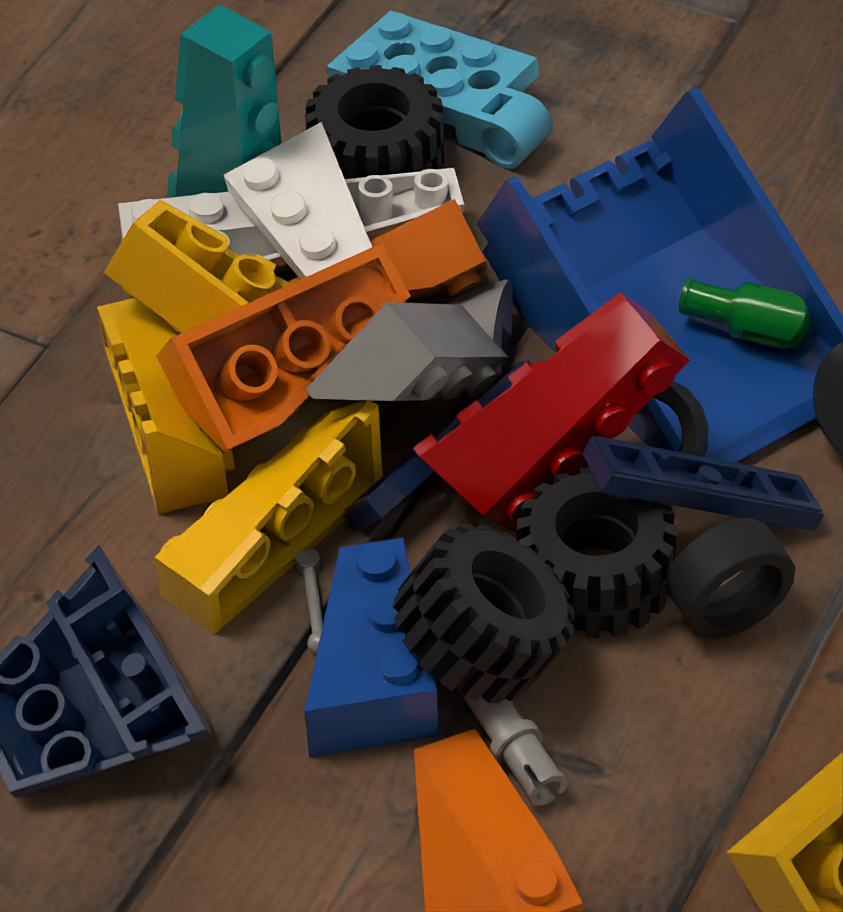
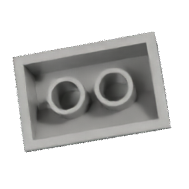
M387 302L305 390L313 399L373 401L449 400L452 398L468 397L473 399L485 392L495 382L498 375L494 370L507 358V355L462 305Z

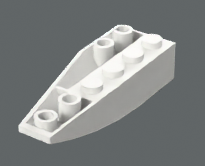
M454 168L427 169L419 172L370 175L362 178L345 179L370 241L453 199L456 200L461 212L464 213V201ZM230 192L201 193L192 196L144 199L136 202L118 203L122 240L132 223L155 203L162 200L228 237L229 246L227 248L239 255L249 254L255 256L256 253L276 264L274 273L292 270Z

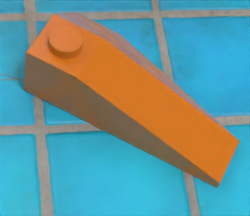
M455 199L370 241L372 247L384 242L411 295L407 300L437 296L445 291H448L450 297L457 296L480 284L479 274L488 270L486 260ZM297 277L289 281V283L292 284L300 279L299 277Z
M384 242L172 337L156 357L185 412L226 452L279 427L310 396L305 389L387 302L404 303L411 295Z
M475 728L414 749L425 912H583V902L554 845Z

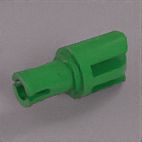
M688 278L682 288L679 299V313L727 324L732 338L776 349H797L805 344L812 334L810 313L803 299L792 292L747 281L735 291L698 282L692 278Z

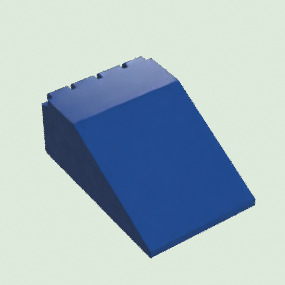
M695 87L685 92L651 136L653 141L648 140L616 156V165L608 160L570 180V187L562 183L534 198H531L517 176L512 177L503 183L476 224L488 242L482 252L499 280L508 279L511 282L512 301L525 323L555 353H557L555 350V341L620 292L650 312L690 359V362L676 374L674 382L687 387L702 405L709 425L708 449L704 457L739 463L817 419L813 405L815 376L826 355L843 342V316L699 88ZM688 278H692L698 282L735 291L747 281L792 292L803 299L810 313L812 334L807 342L797 349H776L732 338L727 324L688 314H680L678 309L682 288ZM651 399L631 419L628 427L647 446L678 452L682 442V428L678 416L667 404L657 399Z

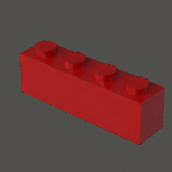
M621 292L555 341L557 353L549 359L530 365L526 362L510 374L508 378L512 382V386L482 408L476 400L458 413L456 416L462 424L437 442L430 434L413 447L420 458L484 517L517 533V519L521 518V507L526 499H534L535 488L543 482L553 485L554 476L563 472H567L570 476L578 475L579 468H585L587 465L582 453L591 436L612 439L621 434L629 426L631 419L656 394L666 390L674 381L676 374L690 362V359L654 316Z

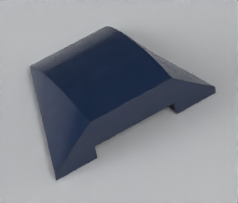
M99 545L85 559L89 564V568L65 594L57 590L46 602L50 609L49 612L26 637L15 636L0 653V775L9 793L14 798L39 794L59 788L110 767L211 735L206 713L159 633Z

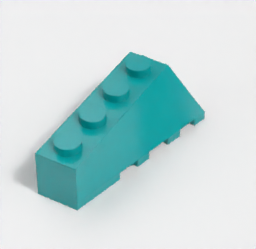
M221 4L180 34L175 100L183 104V112L178 119L177 125L172 127L171 146L179 150L178 171L168 176L167 195L170 197L229 192L224 174L282 144L272 32Z

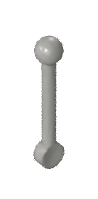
M306 548L296 554L295 563L297 571L304 575L312 629L307 645L311 653L317 655L323 628L316 572L320 569L321 563L319 553L314 549Z

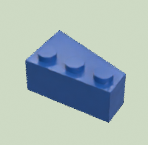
M403 538L344 546L339 549L304 711L309 757L439 737L437 689L434 675L432 672L428 674L418 664L420 662L419 658L414 653L408 651L402 641L405 635L396 628L394 620L398 613L393 608L394 597L399 592L398 588L411 573Z

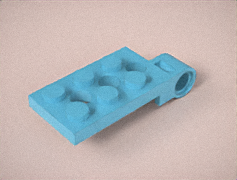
M390 10L326 66L328 78L335 74H347L348 69L359 67L360 70L370 69V65H382V69L398 67L405 69V74L407 75L418 74L424 78V84H432L437 90V98H441L443 104V123L455 126L458 144L485 153L493 163L502 168L513 169L519 166L553 131L552 117L547 108L535 97L522 92L540 76L537 57L412 18L402 13Z

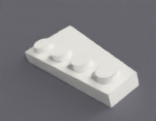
M322 122L223 175L230 194L299 279H303L372 247Z

